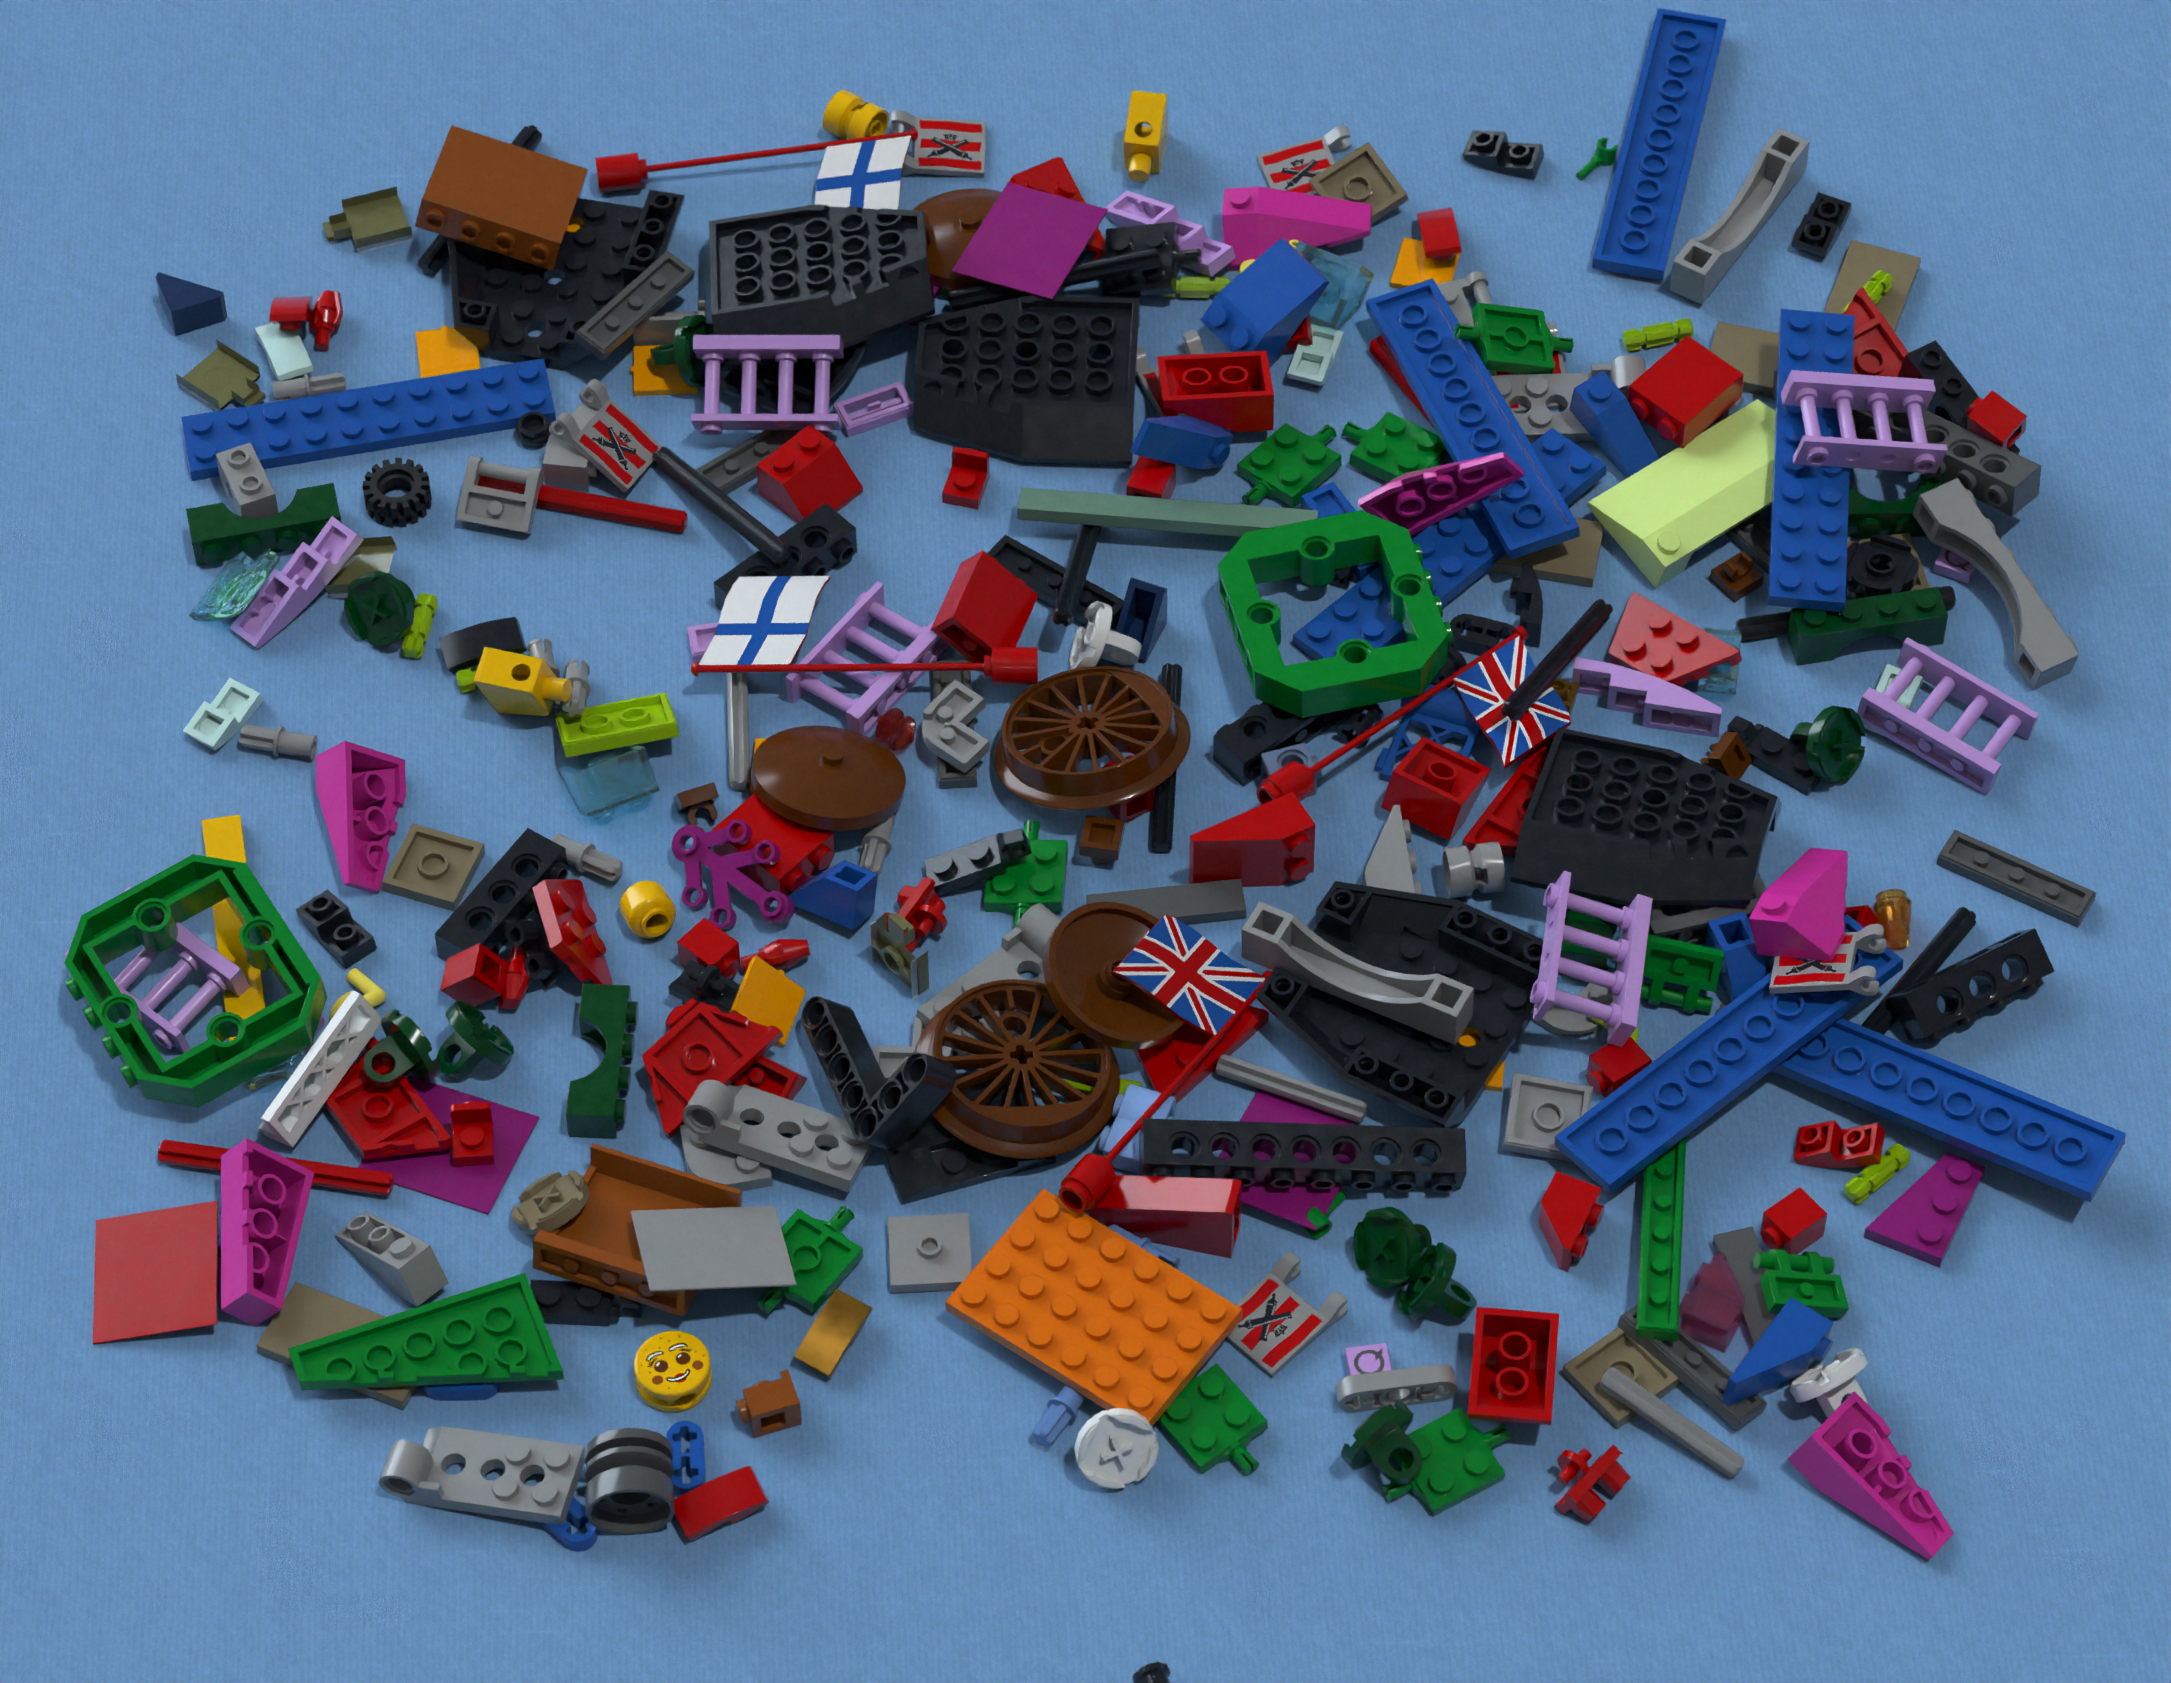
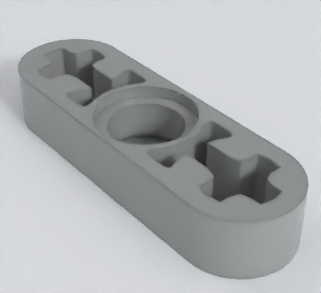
M1434 1364L1347 1376L1337 1382L1335 1389L1341 1410L1345 1412L1377 1410L1389 1404L1395 1407L1396 1401H1402L1406 1406L1443 1401L1456 1394L1457 1384L1454 1370L1451 1366Z

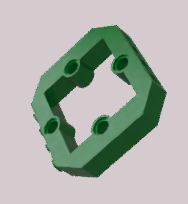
M1360 510L1245 532L1218 564V592L1256 699L1304 718L1417 696L1423 693L1448 661V645L1453 644V634L1450 623L1443 622L1442 620L1443 608L1439 595L1433 596L1432 594L1433 582L1429 569L1423 570L1421 547L1419 543L1413 544L1407 528ZM1379 561L1390 590L1391 616L1397 622L1402 623L1409 642L1374 649L1365 640L1349 639L1343 641L1338 646L1336 656L1284 666L1278 649L1281 643V610L1274 602L1261 600L1256 584L1299 576L1301 581L1307 585L1323 586L1334 579L1335 569Z
M195 854L81 915L64 962L70 976L64 982L75 1001L83 999L87 1005L86 1008L82 1009L86 1019L93 1030L100 1027L104 1032L105 1036L101 1038V1041L111 1059L118 1056L124 1065L119 1067V1070L128 1086L133 1088L137 1085L146 1099L197 1108L312 1045L327 1000L321 976L248 865L242 862ZM226 899L242 923L239 938L248 963L259 970L272 969L288 995L244 1020L232 1012L216 1015L207 1025L206 1035L208 1040L165 1063L145 1031L146 1026L136 1001L129 995L121 994L104 965L140 945L153 952L169 949L176 943L178 936L177 922L182 923ZM161 923L158 926L151 927L153 924ZM262 941H268L267 943H265V944H263V945H257L258 943H260V942H262ZM128 1018L125 1022L117 1023L121 1019ZM236 1037L232 1041L223 1042L227 1038Z

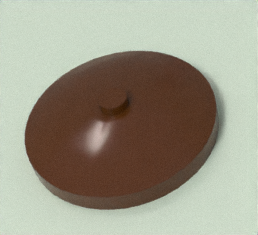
M980 188L953 190L929 198L913 209L924 211L929 217L931 243L927 244L929 271L933 286L948 290H958L988 283L952 273V270L1000 196V191Z
M801 726L783 730L770 736L757 748L751 769L752 786L764 804L777 814L793 822L824 830H857L885 821L900 807L906 785L905 771L900 761L889 749L863 734L830 726Z
M1095 902L1073 910L1054 929L1046 943L1043 954L1045 983L1053 1002L1062 1015L1075 1028L1093 1040L1111 1047L1132 1050L1145 1049L1161 1044L1172 1037L1184 1024L1183 1021L1173 1016L1140 988L1121 977L1110 974L1159 921L1153 915L1134 906L1117 902Z

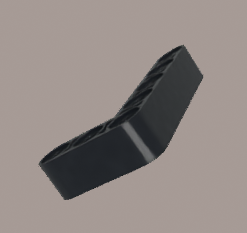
M814 996L806 1002L801 1017L803 1027L854 1137L858 1141L890 1152L896 1151L950 1093L956 1081L954 1065L921 1052H914L886 1081L854 1011L850 1007L820 996Z

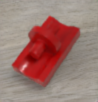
M923 877L917 887L904 885L898 893L897 903L900 907L898 913L914 927L915 939L904 946L911 953L921 939L926 937L929 932L940 934L948 924L947 919L942 914L946 909L944 901L936 894L934 889L935 882L931 878ZM884 912V914H886V917H887V931L889 932V929H888V915H890L891 913H890V912H888V913H885V912Z
M1613 1444L1589 1467L1587 1461L1592 1455L1587 1449L1582 1448L1578 1454L1569 1450L1563 1451L1557 1458L1558 1465L1562 1470L1558 1474L1557 1480L1563 1485H1567L1571 1479L1576 1483L1557 1502L1554 1508L1562 1515L1571 1509L1577 1516L1589 1523L1607 1504L1591 1489L1595 1482L1611 1496H1614L1631 1478L1616 1461L1622 1452Z

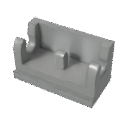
M698 300V311L655 313L633 333L634 346L674 343L677 325L684 316L704 315L706 317L705 300Z

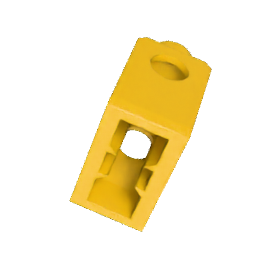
M1132 90L1124 136V164L1130 179L1137 182H1145L1149 179L1150 173L1157 174L1161 171L1168 137L1167 94ZM1143 123H1147L1151 127H1144L1142 125Z
M484 647L473 680L497 713L547 716L551 713L554 701L567 702L572 693L571 681L569 679L557 678L544 660Z

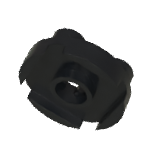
M1873 535L1870 537V541L1861 544L1857 540L1847 548L1846 589L1865 597L1910 591L1917 581L1919 560L1917 557L1915 559L1911 554V547L1906 542L1892 536ZM1880 564L1886 566V570H1878L1875 568H1877Z

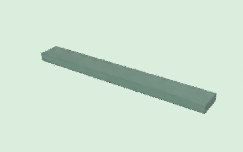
M1021 487L1017 519L1242 537L1245 532L1318 519V510Z

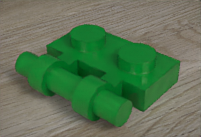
M1648 934L1643 977L1652 978L1653 980L1651 984L1642 982L1640 998L1648 999V1004L1659 1006L1660 1002L1683 1007L1682 1011L1693 1014L1695 1010L1710 1013L1714 998L1699 995V990L1716 992L1725 951ZM1666 981L1688 987L1685 992L1681 990L1664 987V982Z
M1771 1249L1768 1253H1755L1753 1258L1754 1267L1767 1269L1761 1276L1760 1282L1768 1313H1779L1791 1297L1824 1317L1843 1318L1849 1310L1840 1275L1825 1274L1832 1273L1834 1270V1260L1832 1257H1821L1818 1252L1808 1251L1803 1252L1802 1255L1787 1254L1785 1250Z

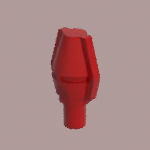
M324 291L318 296L311 312L310 330L316 334L314 348L318 351H327L329 349L330 337L334 335L341 322L343 307L341 295L338 291Z
M778 939L759 949V953L740 957L744 972L747 971L752 957L756 955L776 970H784L808 957L811 953L807 939Z
M513 947L510 951L502 994L498 996L500 1008L503 1010L516 1008L529 987V976L524 969L526 954L522 948Z

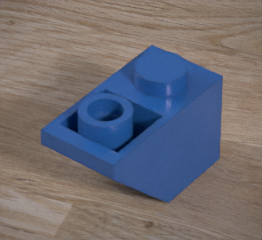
M844 860L809 878L804 884L793 891L789 897L793 900L794 906L802 908L808 913L836 922L839 926L854 930L874 913L878 874Z
M1744 911L1708 921L1704 946L1725 951L1719 981L1730 1002H1732L1767 975L1764 957L1757 954L1750 921Z

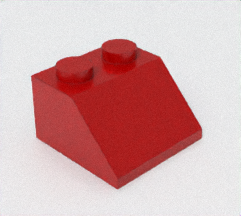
M810 424L756 465L759 495L797 523L825 503L838 512L863 492V486L837 445Z
M1422 737L1393 770L1381 808L1391 812L1393 805H1400L1403 820L1408 819L1410 822L1428 830L1431 834L1450 841L1466 821L1489 777L1491 769L1430 739Z

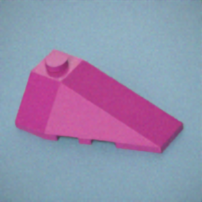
M1266 187L1224 189L1222 208L1223 242L1233 247L1236 257L1225 266L1226 271L1239 270L1244 261L1256 260L1280 238L1285 239L1287 242L1290 240L1300 241L1303 244L1301 255L1305 256V250L1321 245L1331 248L1370 236L1372 206L1366 203Z
M1504 452L1405 473L1360 498L1358 504L1367 513L1407 528L1410 536L1525 475L1521 467Z
M343 741L316 756L317 795L344 885L375 894L380 891L389 858L387 847L390 836L396 833L398 823L395 822L397 810L404 804L406 797L405 760Z
M1810 848L1762 893L1749 917L1758 955L1832 962L1845 937V888L1847 887L1848 879L1847 851Z
M1854 1391L1787 1460L1816 1489L1922 1557L1930 1560L1954 1532L1929 1492L1919 1488L1909 1472L1912 1465L1907 1456H1899L1888 1438L1892 1432L1886 1422Z

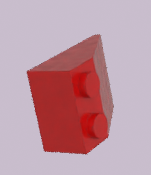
M1267 351L1157 356L1163 407L1235 432L1273 430L1274 392Z
M1290 792L1190 835L1189 883L1241 879L1242 887L1281 886L1292 880H1301L1314 871L1316 824L1295 794Z
M1476 1307L1467 1418L1551 1425L1559 1314Z

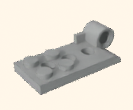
M1623 355L1615 358L1610 364H1591L1590 373L1490 376L1509 408L1514 404H1523L1528 407L1529 411L1526 413L1518 414L1513 411L1512 413L1530 443L1535 442L1551 428L1572 442H1591L1595 440L1569 410L1574 388L1604 370L1628 400L1629 385L1647 370L1646 362L1642 357ZM1550 403H1560L1566 410L1555 413L1550 411L1547 405Z
M1043 904L1033 905L1023 914L1017 927L1002 937V944L999 949L917 1009L916 1017L926 1026L941 1009L962 993L984 983L997 980L1019 979L1046 984L1043 974V954L1050 935L1062 920ZM1028 970L1036 973L1038 977L1035 979H1025L1018 973ZM1006 1010L994 1012L999 1018L1002 1014L1006 1013ZM1015 1010V1012L1027 1016L1028 1019L1030 1018L1031 1012ZM984 1018L980 1020H975L979 1024L993 1032L987 1024V1022L984 1020ZM959 1026L952 1032L953 1034L978 1040ZM1008 1030L1010 1035H1014L1016 1033V1031ZM952 1048V1049H953L956 1053H958L960 1056H961V1055H975V1054H972V1053H968V1052H964V1051H961V1050H957V1049Z
M716 1080L702 1081L682 1113L685 1125L692 1132L699 1135L698 1141L846 1192L850 1191L874 1147L873 1145L858 1141L854 1137L847 1120L745 1084L741 1086L729 1085L727 1087ZM753 1120L758 1122L759 1124L748 1125L745 1124L743 1121ZM791 1133L795 1136H793L792 1138H786L781 1136L780 1134ZM829 1146L833 1149H831L830 1151H824L819 1149L818 1147Z
M447 1426L434 1429L428 1428L423 1445L407 1440H399L392 1444L379 1479V1484L389 1494L404 1498L405 1503L564 1525L585 1462V1447L582 1445ZM453 1463L466 1464L465 1468L458 1474L449 1475L445 1473L446 1469ZM501 1468L505 1470L504 1474L496 1480L484 1479L487 1472L492 1469ZM530 1475H544V1479L535 1486L524 1484V1481Z

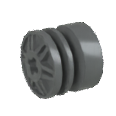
M622 1428L597 1435L587 1444L584 1452L586 1463L585 1477L588 1482L586 1488V1515L592 1525L599 1530L612 1534L635 1535L649 1533L662 1528L672 1520L675 1513V1492L671 1480L674 1473L672 1465L673 1448L667 1438L660 1433L648 1429Z

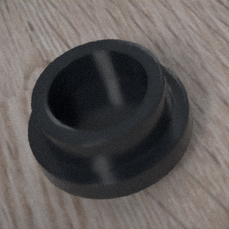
M540 412L525 413L520 417L516 425V437L522 444L527 446L542 445L548 441L551 434L549 431L551 422Z

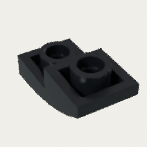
M1472 130L1463 153L1465 161L1486 170L1530 179L1536 178L1544 157L1542 144L1508 142L1506 132Z
M1818 192L1808 215L1805 214L1792 241V247L1825 258L1835 244L1849 217L1852 203Z
M1523 563L1520 577L1513 576L1510 599L1516 600L1515 615L1521 616L1519 626H1523L1528 633L1525 646L1539 648L1543 617L1542 592L1531 564Z
M516 617L476 624L439 638L447 668L453 675H456L460 670L479 664L484 647L518 654L527 651L520 624Z
M328 889L296 909L298 917L308 930L344 968L377 948L374 937L352 919L349 907Z

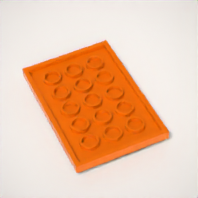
M1044 1188L945 1301L946 1311L1065 1385L1073 1388L1106 1410L1114 1408L1132 1409L1146 1417L1151 1426L1156 1423L1243 1318L1242 1308L1087 1214L1071 1211L1061 1202L1059 1197Z

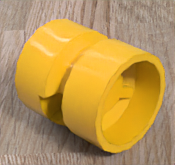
M842 89L831 98L825 109L822 120L823 128L825 131L841 139L885 135L889 123V113L887 110L871 102L865 103L863 98Z

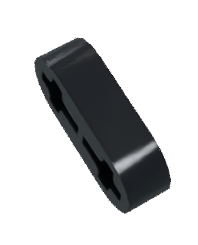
M1472 614L1457 615L1450 622L1453 634V644L1450 645L1461 652L1480 656L1496 646L1501 639L1511 636L1512 630L1515 627L1508 623ZM1464 630L1471 631L1467 634V636L1461 635L1464 633Z

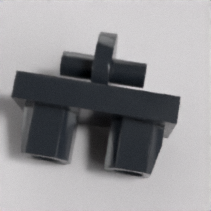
M533 908L523 920L516 922L506 932L505 936L511 947L522 948L525 952L527 959L524 961V969L529 978L540 979L545 989L555 987L559 978L570 970L568 965L562 962L550 949L538 908Z
M690 959L681 975L669 985L668 989L669 994L682 1000L683 1005L691 998H694L699 1003L703 1002L718 1007L722 1012L730 1013L740 984L722 976L719 967L713 964L705 967Z

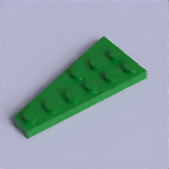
M525 1273L288 1348L301 1390L564 1380L563 1369Z

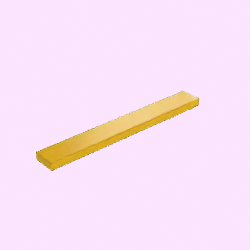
M240 814L202 820L207 857L247 864ZM224 899L212 906L218 952L241 968L250 986L240 997L229 989L223 992L225 1011L235 1013L244 1020L266 1008L261 970L252 967L248 963L239 938L242 923L227 900ZM230 1037L229 1041H232L236 1037ZM274 1066L260 1074L274 1072Z

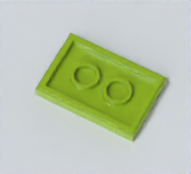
M666 693L585 707L583 714H575V718L568 717L566 711L554 714L556 728L566 758L679 736L677 722Z

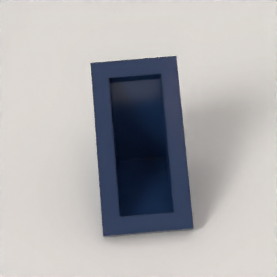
M160 272L156 275L160 303L175 336L224 322L228 317L222 291Z
M1132 577L1129 581L1115 632L1140 642L1142 647L1139 659L1147 661L1167 624V588Z

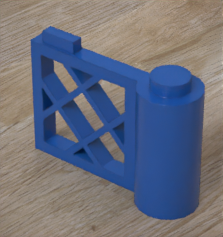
M1429 684L1423 693L1435 685ZM1444 688L1403 715L1391 748L1383 747L1376 764V770L1381 771V780L1390 781L1395 762L1405 758L1417 744L1412 745L1406 735L1410 725L1426 729L1430 736L1427 739L1442 745V741L1452 737L1465 740L1464 748L1457 751V753L1469 759L1477 738L1482 734V730L1468 714L1457 691ZM1420 695L1402 698L1400 706L1403 707Z

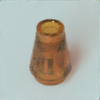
M1889 889L1882 891L1875 897L1876 902L1873 905V910L1878 924L1884 928L1883 937L1887 941V947L1891 950L1905 949L1910 945L1912 901L1907 898V894L1903 890Z

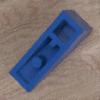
M1604 370L1574 388L1569 410L1625 479L1660 459L1628 400Z
M1189 415L1145 418L1130 452L1138 456L1200 470L1219 468L1230 454L1229 446L1234 435L1218 425Z
M1791 1297L1729 1378L1722 1403L1727 1406L1733 1405L1804 1374L1814 1360L1821 1363L1833 1344V1341L1828 1339L1834 1322Z

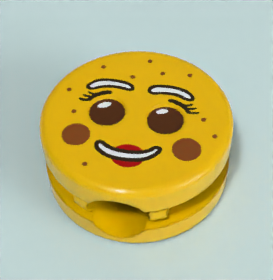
M682 1331L658 1333L646 1340L636 1353L634 1372L637 1390L641 1398L651 1407L665 1412L685 1411L699 1404L708 1394L712 1384L711 1360L706 1346L697 1337Z

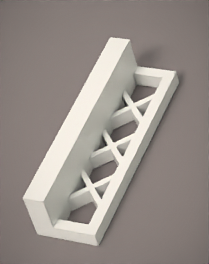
M351 991L261 1117L263 1122L258 1129L266 1137L293 1148L380 1026L381 1016L360 993Z

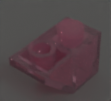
M1717 1250L1710 1264L1703 1262L1694 1281V1285H1697L1693 1294L1686 1293L1679 1305V1316L1682 1317L1680 1328L1695 1341L1725 1353L1742 1323L1745 1299L1725 1253Z

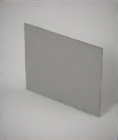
M775 1206L638 1210L630 1212L650 1292L797 1285Z

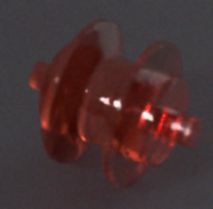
M893 708L877 718L876 739L881 743L887 742L891 750H901L907 744L914 741L913 736L916 730V722L910 716L904 717L902 710Z

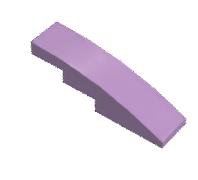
M1125 191L1105 207V209H1108L1105 216L1119 227L1175 222L1179 228L1178 245L1180 251L1200 248L1202 253L1201 264H1187L1183 266L1209 277L1214 276L1236 258L1232 246L1207 238L1204 226L1179 218L1176 206Z
M332 516L311 546L304 542L301 543L281 572L273 567L230 629L257 649L262 647L317 597L325 588L324 586L341 570L364 539Z
M1575 657L1572 683L1579 684L1578 693L1608 697L1607 709L1643 714L1642 727L1718 738L1722 713L1721 707L1687 689L1653 675L1616 664Z

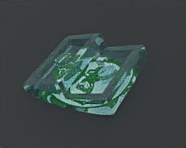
M271 549L256 560H252L243 551L225 564L189 616L198 621H219L242 613L281 558Z

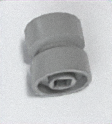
M1499 842L1476 844L1471 851L1465 845L1443 848V876L1449 898L1471 896L1474 889H1478L1482 894L1504 892L1505 868Z

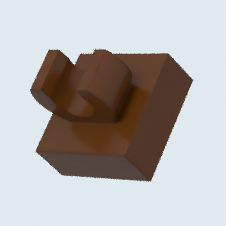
M1742 551L1712 569L1710 580L1735 603L1761 587L1764 575L1754 567V560Z
M1725 732L1718 743L1710 745L1711 753L1708 758L1700 760L1701 764H1705L1722 774L1739 780L1752 762L1737 732Z
M714 782L677 793L673 798L678 813L688 810L686 819L689 825H698L695 813L699 809H703L708 813L711 822L717 819V809L712 803L716 801L719 795Z
M1086 815L1080 842V855L1092 857V863L1108 865L1109 859L1118 860L1125 831V821Z

